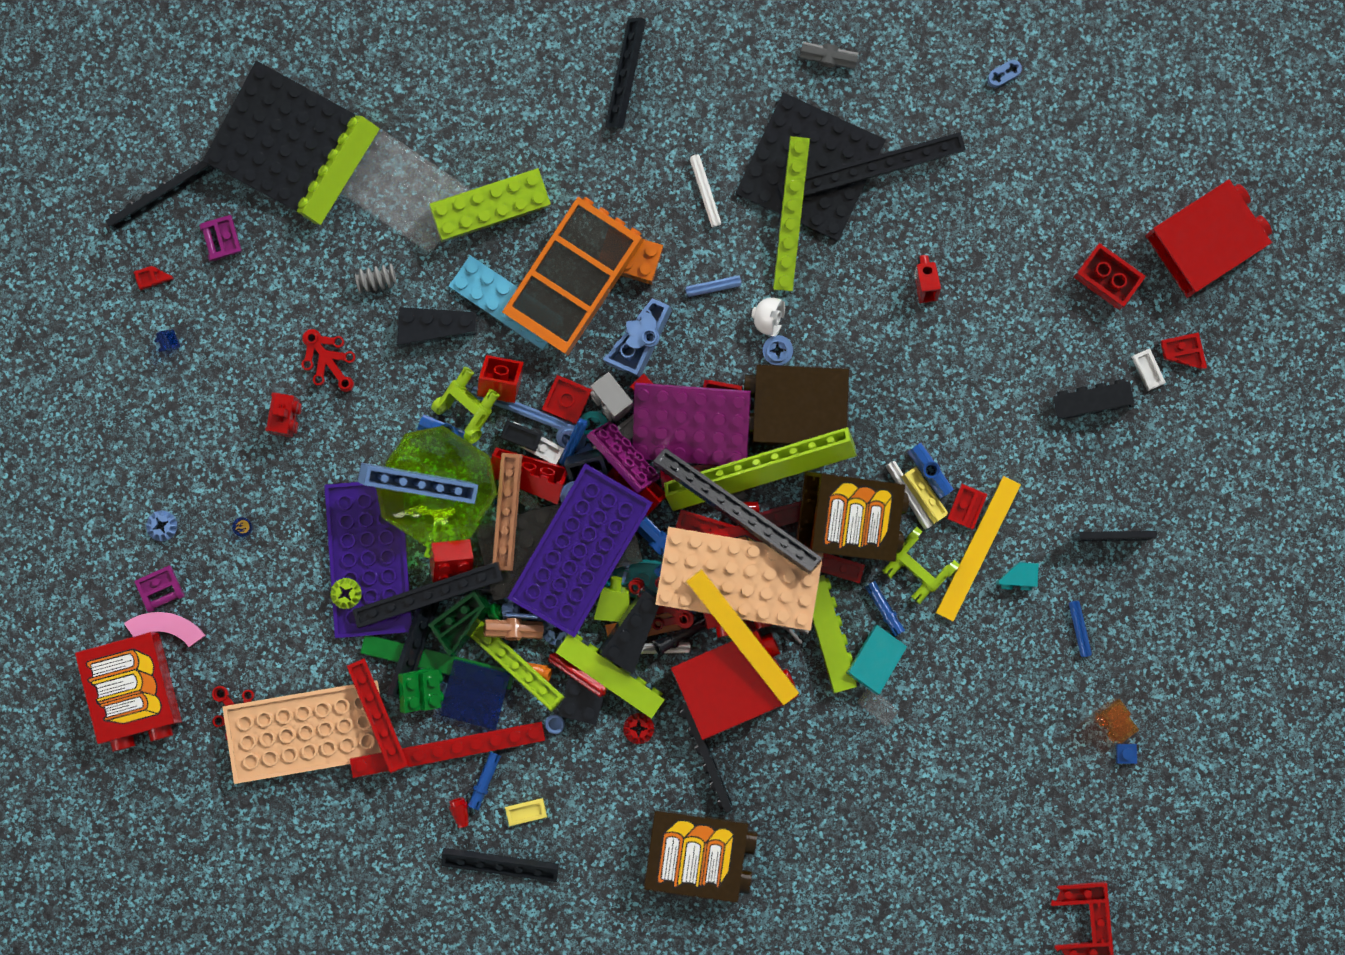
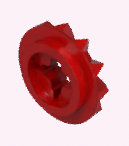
M635 713L626 719L623 731L625 737L630 742L643 744L653 736L654 724L647 715ZM638 720H640L642 727L647 728V730L641 731L640 737H638L637 731L630 729L637 726Z

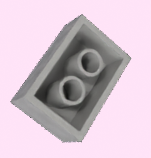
M609 372L590 386L592 400L597 406L602 405L603 414L609 421L613 419L616 423L633 410L632 400Z

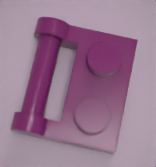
M232 215L199 224L200 231H203L210 262L242 252ZM213 227H215L221 251L216 252L210 231Z
M171 565L134 581L149 613L154 611L156 607L174 599L185 597ZM173 586V592L156 600H150L149 596Z

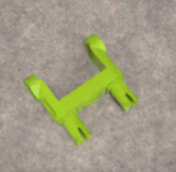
M463 367L458 378L450 383L442 397L437 398L433 402L431 409L437 415H441L447 409L449 410L455 399H457L474 415L464 430V439L469 444H474L480 439L482 435L481 428L492 413L491 408L500 395L496 391L489 389L482 402L466 389V385L472 375H474V372L468 367Z
M916 526L906 537L901 552L896 554V562L891 561L882 572L887 574L892 569L887 575L892 579L894 574L902 566H905L922 583L916 592L911 595L913 600L920 595L916 602L921 604L930 592H935L946 578L950 577L957 570L960 564L953 560L934 578L907 554L909 549L919 539L918 536L923 532Z

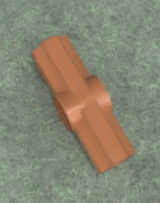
M508 618L505 620L485 619L483 627L484 637L505 638V640L509 641L542 639L544 632L543 622L522 621L519 618Z

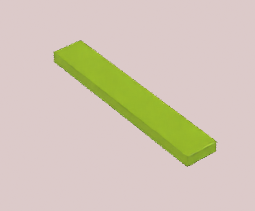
M481 621L470 637L552 712L565 697L501 638L484 637V622Z

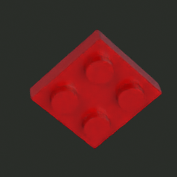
M556 375L542 410L576 424L587 404L591 389Z

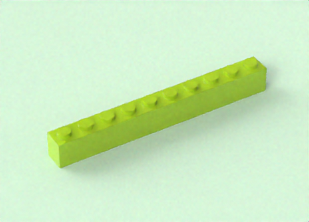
M847 427L704 470L700 473L732 494L856 457L857 454L853 438ZM675 480L664 483L665 497L673 511L705 502Z

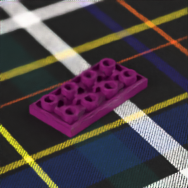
M610 421L589 432L586 436L636 493L641 492L660 479L655 468L644 460L643 455L635 450L631 442Z

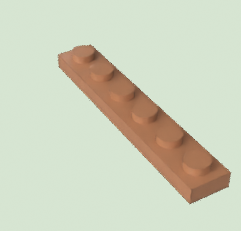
M501 453L492 562H499L501 570L513 571L522 454Z

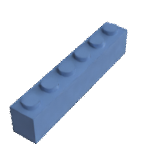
M361 463L357 481L366 486L475 504L478 485L470 481Z

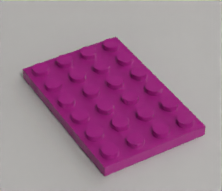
M635 383L633 447L646 460H655L665 448L686 463L724 465L747 458L751 391Z

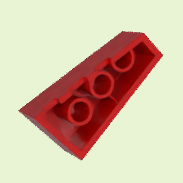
M496 447L492 454L488 476L499 480L501 453H518ZM522 455L520 489L558 505L562 489L566 485L568 477L566 468Z

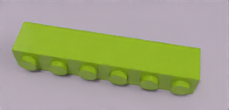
M355 116L350 119L347 124L348 129L338 138L337 147L330 151L327 163L321 166L318 171L319 176L309 185V192L306 197H303L298 203L299 208L296 212L314 224H322L380 128L363 116Z
M822 575L819 577L812 622L833 693L857 687L856 683L858 681L847 674L853 658L850 652L847 653L845 645H848L846 635L842 634L840 627L843 626L840 615L836 616L834 608H837L834 596L831 597L829 590L832 589L829 578L825 579V576Z
M569 634L566 635L555 653L652 719L665 700L661 697L662 692L654 687L652 690L645 686L647 682L639 676L636 679L629 675L628 671L622 667H617L613 664L614 662L598 654L599 649L591 643L588 646L582 643L583 638L576 634L575 638Z

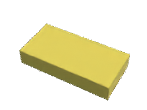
M543 798L505 807L509 826L547 817Z

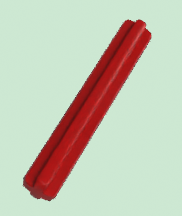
M555 652L549 655L548 661L594 694L599 697L606 694L607 689L605 686Z

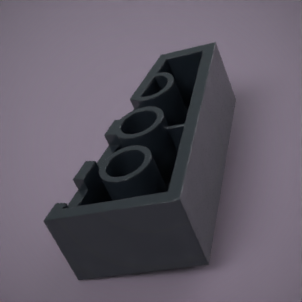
M400 307L397 346L404 348L406 346L477 335L478 315L476 312Z
M1126 379L1115 380L1112 385H1107V383L1096 384L1095 388L1088 389L1087 386L1076 388V392L1069 393L1068 390L1057 392V396H1053L1058 420L1080 417L1086 413L1097 414L1104 412L1106 409L1108 411L1119 410L1127 405L1129 408L1136 407L1130 381L1126 382Z
M645 585L600 647V654L632 675L659 608V605H655L657 593Z

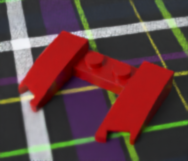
M1107 881L1058 885L1057 889H1060L1056 901L1052 899L1051 906L1089 904L1092 942L1055 945L1056 951L1061 950L1064 955H1114Z

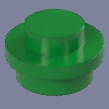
M496 603L491 604V608L488 611L489 618L491 620H503L502 607Z

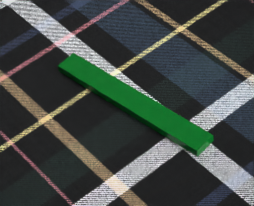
M371 635L365 636L360 653L398 662L404 643ZM428 649L423 650L418 665L419 668L439 669L440 673L511 690L514 678L502 667L457 656H449L448 654Z

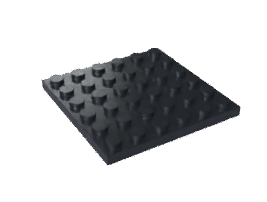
M256 60L207 151L203 162L297 211L299 201L306 197L309 192V185L319 176L318 171L321 166L327 163L328 154L337 147L338 138L348 129V122L352 117L358 115Z
M783 92L735 195L781 216L783 202L778 183L785 181L790 136L810 138L806 175L879 155L886 139ZM867 179L803 197L800 225L838 242Z

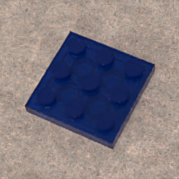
M454 659L440 715L496 730L511 674Z

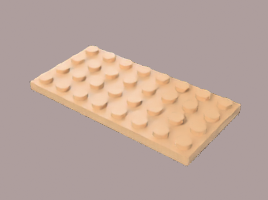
M668 527L655 605L711 614L686 582L702 569L741 619L811 631L822 560L809 575L765 543ZM814 552L823 558V553Z
M376 680L374 682L380 694L378 680ZM354 684L223 706L234 784L351 764L350 758L381 752Z

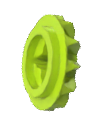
M340 579L331 587V599L339 608H353L361 599V588L353 579ZM341 587L345 590L353 588L351 592H349L351 600L347 599L346 597L339 599V597H341L343 593L341 591Z

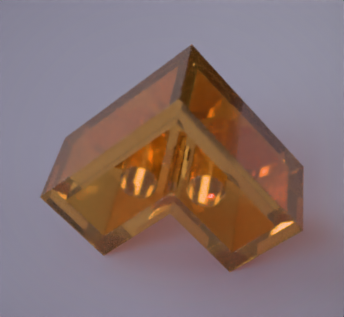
M1112 698L1094 711L1096 722L1101 727L1104 726L1107 729L1108 733L1106 734L1113 743L1116 741V743L1121 744L1139 730L1129 717L1132 714L1120 699Z

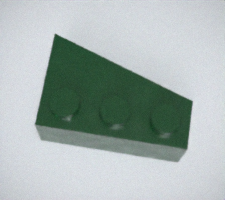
M473 591L428 625L449 656H457L488 613L491 605L481 591Z

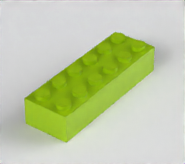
M539 168L430 203L429 208L442 243L548 208L551 203Z

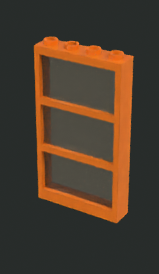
M580 197L576 198L502 311V313L566 355L570 354L644 241L640 237L641 232L633 227L631 230L625 227L626 223L617 217L615 220L609 217L610 213L602 207L597 209L593 206L594 202L587 197L583 199Z

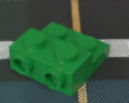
M425 668L398 674L401 713L441 708L444 695L440 691V683L443 681V676L439 669Z

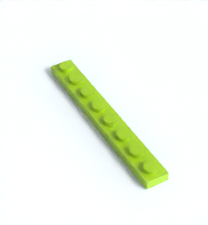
M790 136L773 284L774 290L793 291L810 138Z

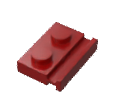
M961 484L947 520L973 530L987 494Z

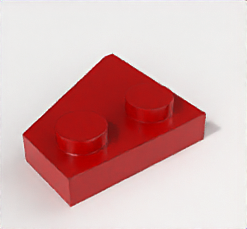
M1199 332L1160 341L1164 360L1199 369L1207 368Z

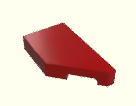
M153 266L134 271L139 290L174 280L173 276Z

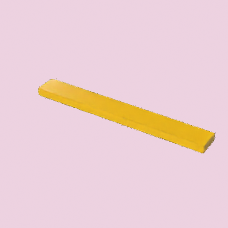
M1005 476L1002 477L936 614L952 622L954 621L1021 484Z
M701 569L690 577L686 582L781 703L785 705L799 694L798 690L706 573Z

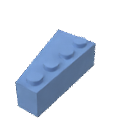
M652 298L635 321H641L644 312L650 313L657 322L656 330L661 335L672 309L669 305ZM626 330V333L616 342L609 354L603 358V361L607 365L639 378L643 374L655 346H643L639 349L628 346L626 341L631 335ZM649 335L647 340L652 341L654 336Z

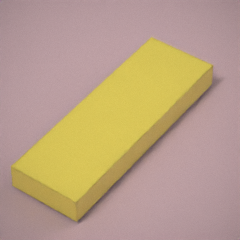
M917 467L901 476L933 524L949 514Z

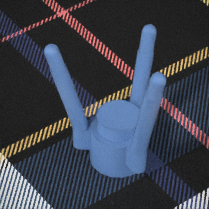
M509 599L508 604L502 605L503 619L519 618L523 620L545 621L535 614L520 613L519 605H516Z

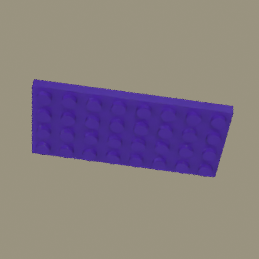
M585 463L507 599L575 638L653 502Z
M359 482L324 485L331 587L340 579L350 578L359 584L362 592L359 603L353 608L342 609L333 603L335 638L409 632L412 623V612L363 628H357L352 610L410 591L403 492L366 486ZM341 587V591L343 593L341 597H339V599L346 597L347 599L351 600L349 592H351L353 588L345 590Z

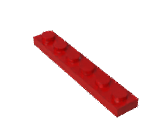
M365 658L347 665L390 773L392 774L408 767V762Z

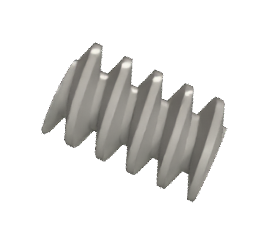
M389 264V270L382 265L381 271L378 270L377 266H374V272H371L370 268L367 267L366 273L362 269H359L358 275L355 273L359 293L363 292V287L367 292H370L371 286L374 291L378 290V285L382 290L385 289L386 283L389 288L393 287V282L397 286L395 270L392 264Z

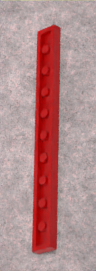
M681 509L675 528L706 533L735 525ZM823 553L820 572L860 584L865 565Z
M541 721L402 748L408 762V767L541 742L545 741ZM382 752L350 758L353 778L389 771Z

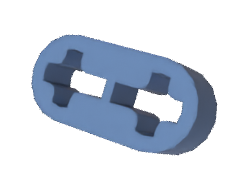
M1010 60L992 70L987 79L988 84L993 88H998L1018 77L1022 70L1019 61ZM1010 65L1012 67H1017L1015 73L1013 71L1006 73V71L1009 70ZM994 74H995V76H999V75H1001V74L1003 75V76L1000 78L999 82H998L997 80H995V81L992 80L993 77H994Z

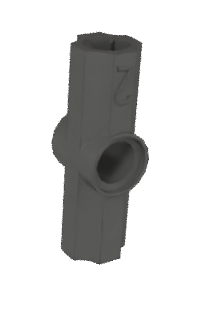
M803 42L800 59L818 62L824 67L833 68L838 66L855 70L858 53L839 49L838 46L832 44L818 45Z

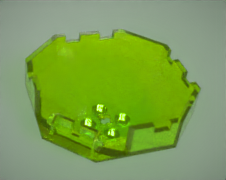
M445 426L405 433L384 467L473 482L478 485L475 504L376 487L382 518L429 549H431V543L470 539L498 497L491 457Z

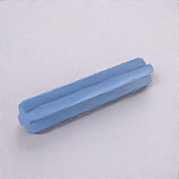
M734 276L687 286L686 294L688 297L739 287L742 284L740 276Z

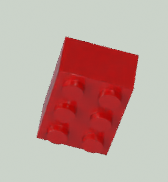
M1099 243L1073 278L1120 311L1146 276Z

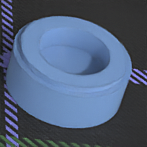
M557 714L549 716L545 722L547 731L552 734L560 733L565 726L564 719Z

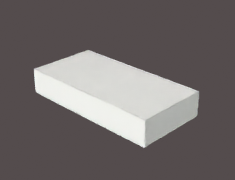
M1151 349L1132 356L1147 391L1166 383Z

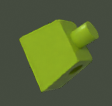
M612 576L610 578V586H604L599 596L594 620L618 622L630 606V591L628 587H621V577Z

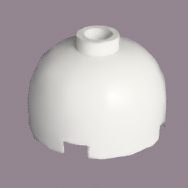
M766 298L757 307L753 308L752 318H754L757 330L765 335L776 337L782 326L778 325L780 319H784L785 302L778 298Z

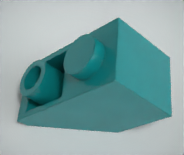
M1016 563L996 581V585H1001V589L1013 590V586L1021 587L1020 590L1032 591V587H1038L1039 564Z

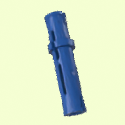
M876 581L865 586V589L882 614L884 623L888 624L894 636L905 631L896 616V611L893 612Z
M489 752L476 786L474 785L473 787L474 791L467 806L479 810L485 794L487 795L488 793L487 789L501 758L500 755Z

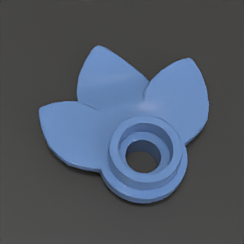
M644 312L641 321L626 322L627 331L631 335L626 341L628 346L639 349L643 346L654 347L658 344L660 335L656 330L657 322L650 313ZM649 335L654 336L652 341L647 340Z

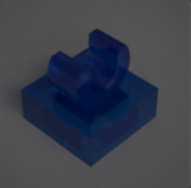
M164 330L156 333L157 338L154 341L155 343L159 342L161 346L158 349L159 352L180 348L174 330Z

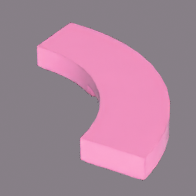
M146 613L124 623L133 637L149 632H167L179 637L188 647L193 646L206 636L191 621L171 613Z

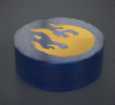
M238 518L233 522L232 529L237 536L246 537L252 532L253 526L250 520Z

